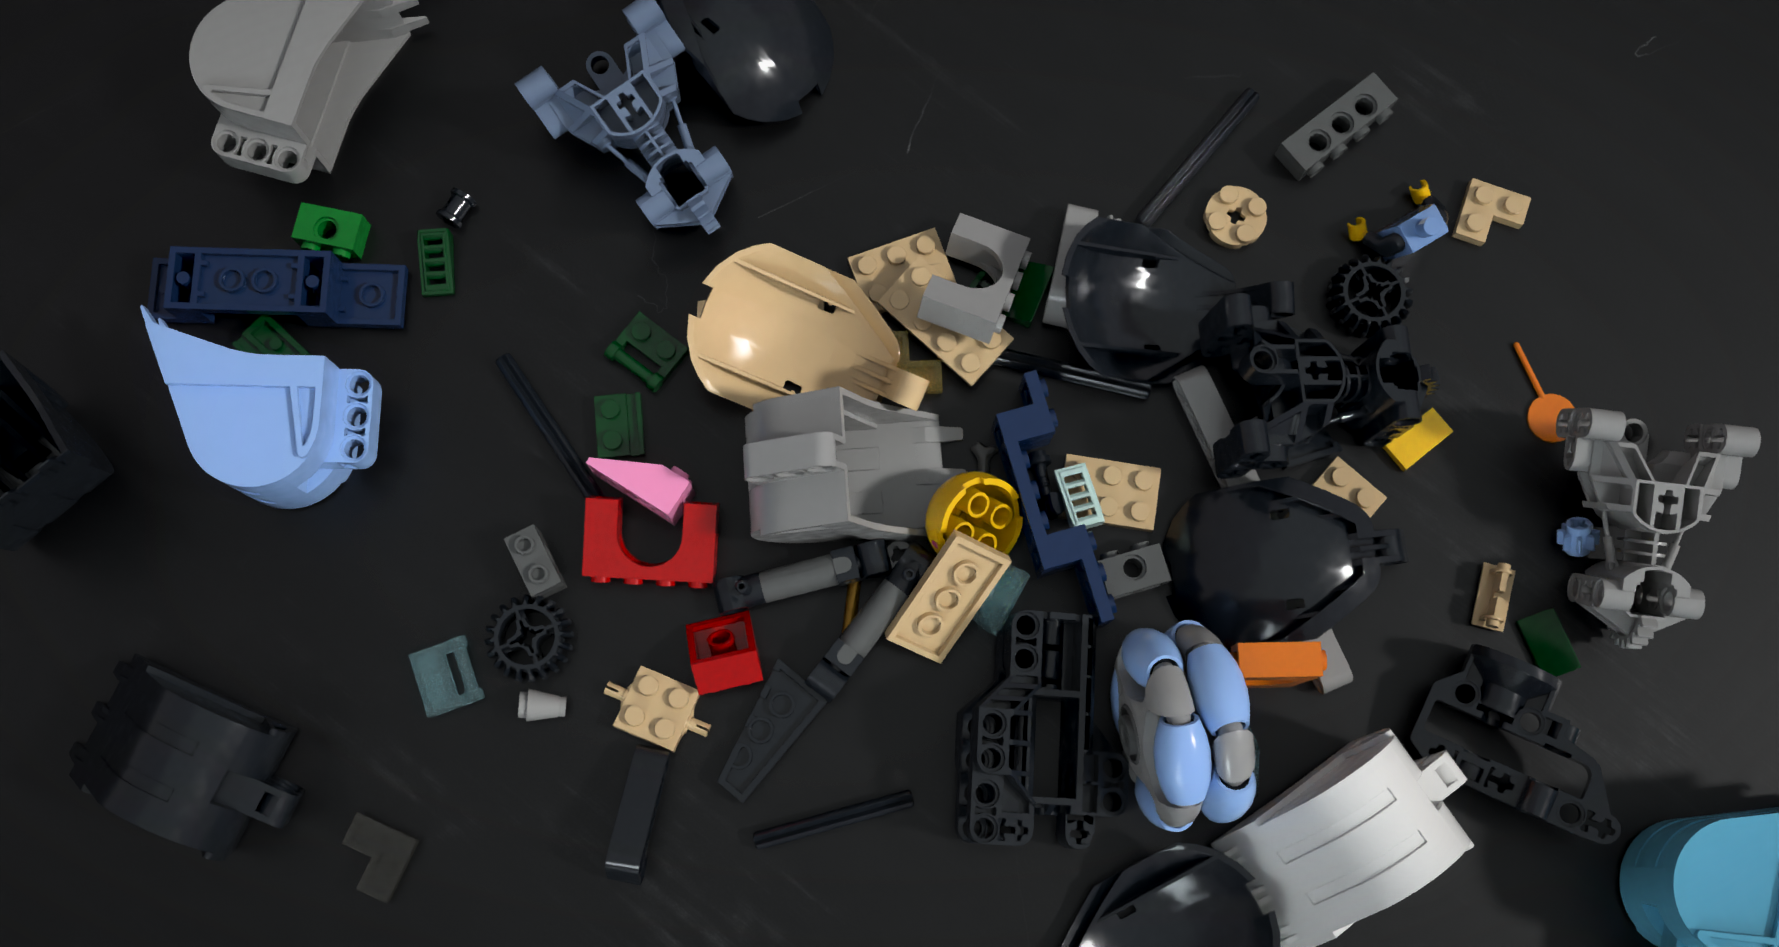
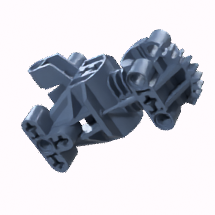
M635 0L622 9L629 26L636 35V37L624 44L627 65L624 74L606 52L596 51L587 58L586 69L600 90L594 91L575 80L570 81L559 89L542 65L514 83L554 139L569 131L575 137L596 147L603 153L611 151L625 163L624 166L646 183L645 187L648 192L635 201L656 229L702 225L707 234L710 235L721 227L714 215L734 176L730 166L715 145L703 154L694 148L687 125L683 123L677 106L681 101L673 58L683 52L685 47L655 0ZM605 60L609 63V68L605 73H594L593 67L597 61ZM672 109H674L679 123L677 128L685 149H677L664 130ZM615 148H639L652 167L649 174L632 159L628 160ZM684 165L689 173L693 172L704 190L679 207L667 190L669 186L664 178L675 168Z

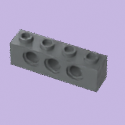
M1373 72L1284 140L1274 155L1297 181H1300L1306 175L1312 178L1325 166L1323 162L1329 157L1335 160L1348 148L1346 146L1347 143L1351 140L1358 142L1370 132L1369 126L1375 122L1380 125L1394 113L1391 108L1398 98ZM1355 108H1361L1365 111L1366 115L1359 114ZM1332 125L1339 126L1343 133L1336 132ZM1309 143L1317 144L1321 151L1313 150Z

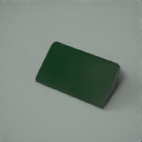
M1029 261L1026 270H1020L1024 274L1018 290L1012 289L1011 293L1015 294L1009 312H1002L1003 315H1006V319L1030 328L1055 267Z
M1553 607L1516 621L1536 667L1555 677L1581 668Z

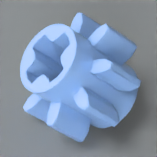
M1573 517L1568 519L1566 523H1562L1561 529L1557 530L1556 543L1563 545V551L1568 555L1583 557L1588 555L1590 551H1595V545L1599 544L1600 530L1593 529V523L1586 518Z

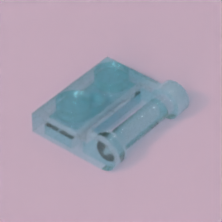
M466 635L454 637L441 644L408 655L427 717L431 718L485 698L483 689L478 687L468 656ZM454 652L466 690L461 695H458L446 654Z

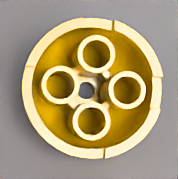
M970 471L951 477L936 490L927 507L925 528L932 548L938 554L955 529L1008 555L1017 542L1023 523V517L1019 515L1017 500L1020 498L1010 484L985 472Z

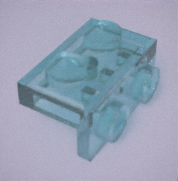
M1009 565L973 617V620L986 632L996 636V631L1002 629L1030 575L1024 570Z

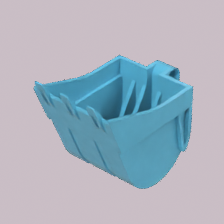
M1779 807L1664 820L1642 831L1628 847L1620 869L1622 901L1630 919L1636 926V930L1645 939L1658 947H1779Z

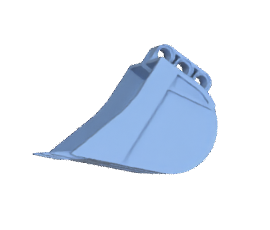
M143 305L140 306L164 382L168 385L189 450L199 466L212 477L264 505L280 509H296L321 501L348 479L352 469H367L376 461L382 387L367 371L361 369H339L326 356L255 354L230 349L171 329L161 318H158V324L149 310ZM368 381L369 387L362 393L363 389L359 385ZM361 413H366V420L360 425ZM358 445H364L362 455L356 458Z

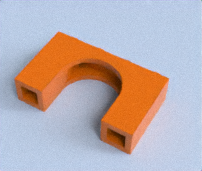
M1321 641L1236 643L1231 646L1230 654L1241 669L1247 688L1292 687L1322 677L1323 671L1327 669V654L1325 650H1321Z

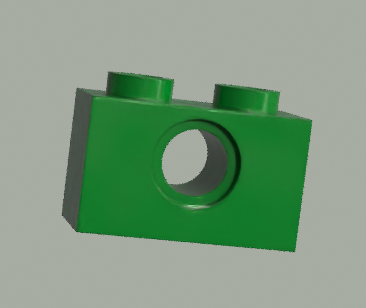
M301 202L291 238L300 246L301 250L332 251L339 260L349 261L350 257L361 260L371 224L363 214ZM336 229L333 237L325 239L328 231Z

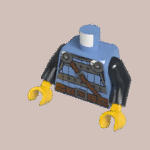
M1420 180L1421 188L1413 189L1409 186V191L1415 204H1422L1421 206L1416 207L1376 232H1368L1365 218L1357 217L1355 218L1356 225L1347 223L1350 240H1363V244L1383 256L1384 260L1387 261L1388 259H1396L1412 254L1449 232L1446 225L1449 220V213L1446 207L1435 196L1431 195L1427 181Z

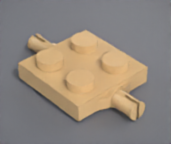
M640 666L634 681L627 689L609 681L607 684L608 688L604 690L605 695L621 701L620 711L613 724L614 728L663 749L670 750L673 753L681 737L688 730L705 738L708 735V731H710L711 724L694 718V709L700 697L697 689L644 666Z

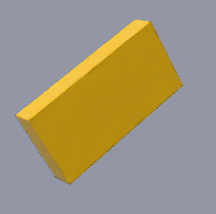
M1432 407L1422 415L1420 423L1414 425L1413 428L1400 437L1394 438L1383 449L1404 472L1454 431Z

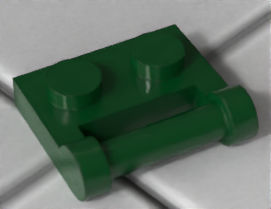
M639 311L618 338L607 347L604 356L611 361L616 360L644 381L646 387L655 393L689 353V348ZM629 344L660 367V369L656 373L651 372L623 350Z

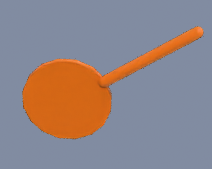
M1514 342L1513 347L1538 395V398L1532 401L1528 408L1527 422L1529 428L1536 437L1543 441L1551 443L1564 441L1566 438H1559L1556 434L1557 416L1561 409L1574 408V406L1561 395L1544 394L1520 344Z

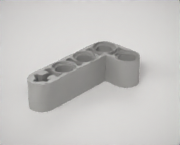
M1068 204L1042 323L1067 328L1062 309L1066 308V277L1061 275L1065 257L1076 235L1087 223L1098 217L1099 210Z

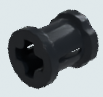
M453 187L450 191L451 197L443 209L437 210L436 215L448 225L460 229L462 227V219L470 207L474 208L477 203L470 195Z

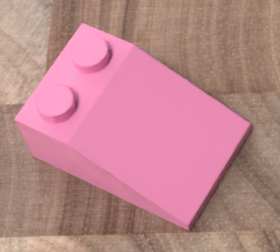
M591 457L586 461V464L596 477L674 526L683 515L684 503L692 501L696 495L692 487L693 482L688 479L690 476L676 466H673L670 470L661 464Z

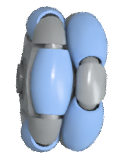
M1193 620L1178 622L1172 625L1165 633L1153 628L1132 630L1126 635L1116 656L1110 686V702L1115 727L1123 746V756L1129 765V775L1135 783V796L1140 810L1155 826L1170 832L1186 830L1192 825L1200 811L1209 820L1216 823H1229L1239 819L1252 805L1257 787L1253 772L1255 767L1254 735L1248 730L1250 725L1249 693L1243 673L1236 660L1216 635L1199 622Z

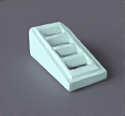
M1081 463L1054 470L1069 527L1072 528L1085 524L1086 529L1102 525L1105 522L1086 464ZM1080 473L1082 479L1065 483L1064 477ZM1084 486L1085 491L1069 495L1068 489ZM1088 498L1089 503L1073 506L1072 501ZM1091 509L1092 515L1077 518L1076 513Z

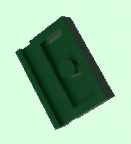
M262 314L242 333L243 336L237 342L234 341L232 343L237 350L248 353L311 355L272 317Z
M641 393L594 396L598 458L622 459L632 458L633 456H646Z

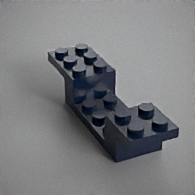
M170 246L169 258H153L147 309L156 322H158V318H161L165 322L214 324L215 313L297 315L308 326L404 329L408 268L406 265L342 263L332 251Z
M1037 370L1024 373L1018 389L1024 407L996 414L991 428L996 446L999 449L998 452L1008 484L1015 489L1020 497L1017 500L1019 515L1023 517L1022 530L1037 579L1074 569L1088 615L1097 617V629L1102 628L1115 619L1113 613H1117V608L1112 594L1107 595L1103 582L1107 581L1102 562L1097 563L1093 552L1097 550L1094 534L1092 531L1087 532L1085 524L1047 534L1046 530L1050 529L1049 521L1045 511H1039L1036 500L1040 499L1039 489L1035 480L1030 481L1027 469L1031 467L1027 451L1049 445L1055 434V428L1058 427L1056 413L1053 408L1048 409L1045 397L1049 396L1044 378L1039 379Z

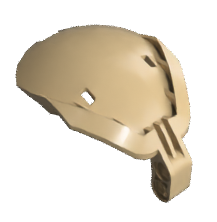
M766 243L737 251L718 264L702 282L712 287L704 304L700 318L691 314L688 316L687 341L691 362L707 391L753 409V404L796 394L793 390L789 391L783 388L785 381L788 380L801 386L800 393L840 386L875 402L881 403L883 397L912 410H918L930 381L896 367L900 357L898 340L855 280L773 243ZM820 300L827 302L830 306H836L834 312L831 314L819 309L818 304Z

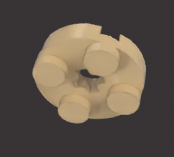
M1231 185L1224 186L1211 197L1204 210L1203 220L1204 225L1206 223V227L1209 230V236L1217 244L1230 249H1237L1244 245L1252 244L1259 238L1266 226V202L1247 188ZM1237 211L1240 213L1243 221L1238 220L1236 224L1230 222L1231 217L1227 213Z

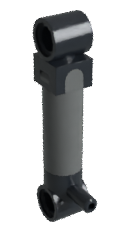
M884 539L868 541L856 545L854 548L853 546H848L830 551L831 554L745 576L737 575L717 580L712 585L719 615L734 614L748 610L753 606L836 585L845 586L861 582L862 579L884 576L892 569L886 541Z
M914 540L804 683L830 703L886 631L936 556Z

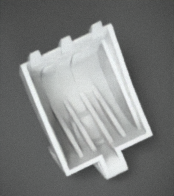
M1385 728L1349 742L1293 786L1210 844L1213 849L1240 863L1256 878L1246 885L1255 897L1263 914L1275 910L1280 930V947H1316L1337 938L1356 921L1382 911L1415 893L1447 870L1465 851L1474 847L1471 839L1443 802L1446 797L1463 785L1467 778L1447 750L1413 761L1392 730Z

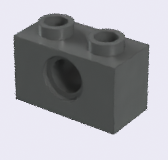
M534 524L504 538L532 598L535 599L537 596H543L545 599L567 588L541 531Z
M1144 541L1130 546L1131 551L1119 554L1118 550H1113L1101 554V560L1097 561V563L1102 562L1106 572L1107 581L1103 583L1107 595L1112 594L1115 600L1169 583L1171 577L1160 543L1150 546L1149 541ZM1124 563H1134L1139 570L1138 577L1132 578L1127 576L1123 569Z

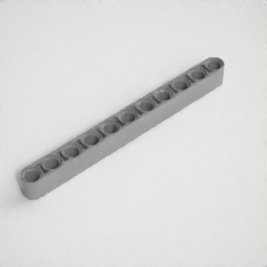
M1200 365L1174 376L1173 379L1175 378L1176 380L1172 383L1216 477L1213 444L1220 438L1228 436L1234 424L1205 366ZM1251 470L1238 478L1220 479L1216 477L1221 488L1260 481L1256 470ZM1276 512L1271 513V519H1279ZM1303 599L1286 601L1287 610L1295 609L1296 607L1305 608V603ZM1332 629L1328 630L1318 639L1299 641H1321V650L1326 651L1327 669L1323 671L1322 677L1312 680L1320 694L1324 695L1353 681L1350 666Z

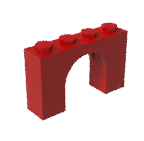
M586 497L582 576H590L591 582L609 583L611 578H623L624 584L632 585L643 584L644 579L656 580L657 586H675V581L688 582V587L708 588V583H713L716 580L720 503L685 502L682 542L679 550L674 557L667 561L648 563L633 556L624 544L622 538L623 497Z

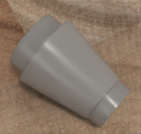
M528 689V692L520 691L518 718H526L527 722L557 718L558 716L565 717L567 697H560L533 689Z

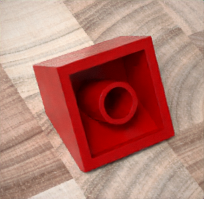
M749 610L686 625L690 664L699 695L715 693L720 690L749 685L764 680Z

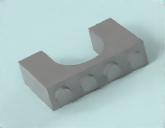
M960 213L951 232L945 255L983 269L990 275L995 284L985 288H970L932 274L923 294L917 318L989 344L994 332L1001 333L1006 319V315H1003L1002 311L1009 312L1015 294L1010 293L1011 289L1018 290L1024 274L1019 272V269L1026 270L1032 252L1026 250L1031 238Z

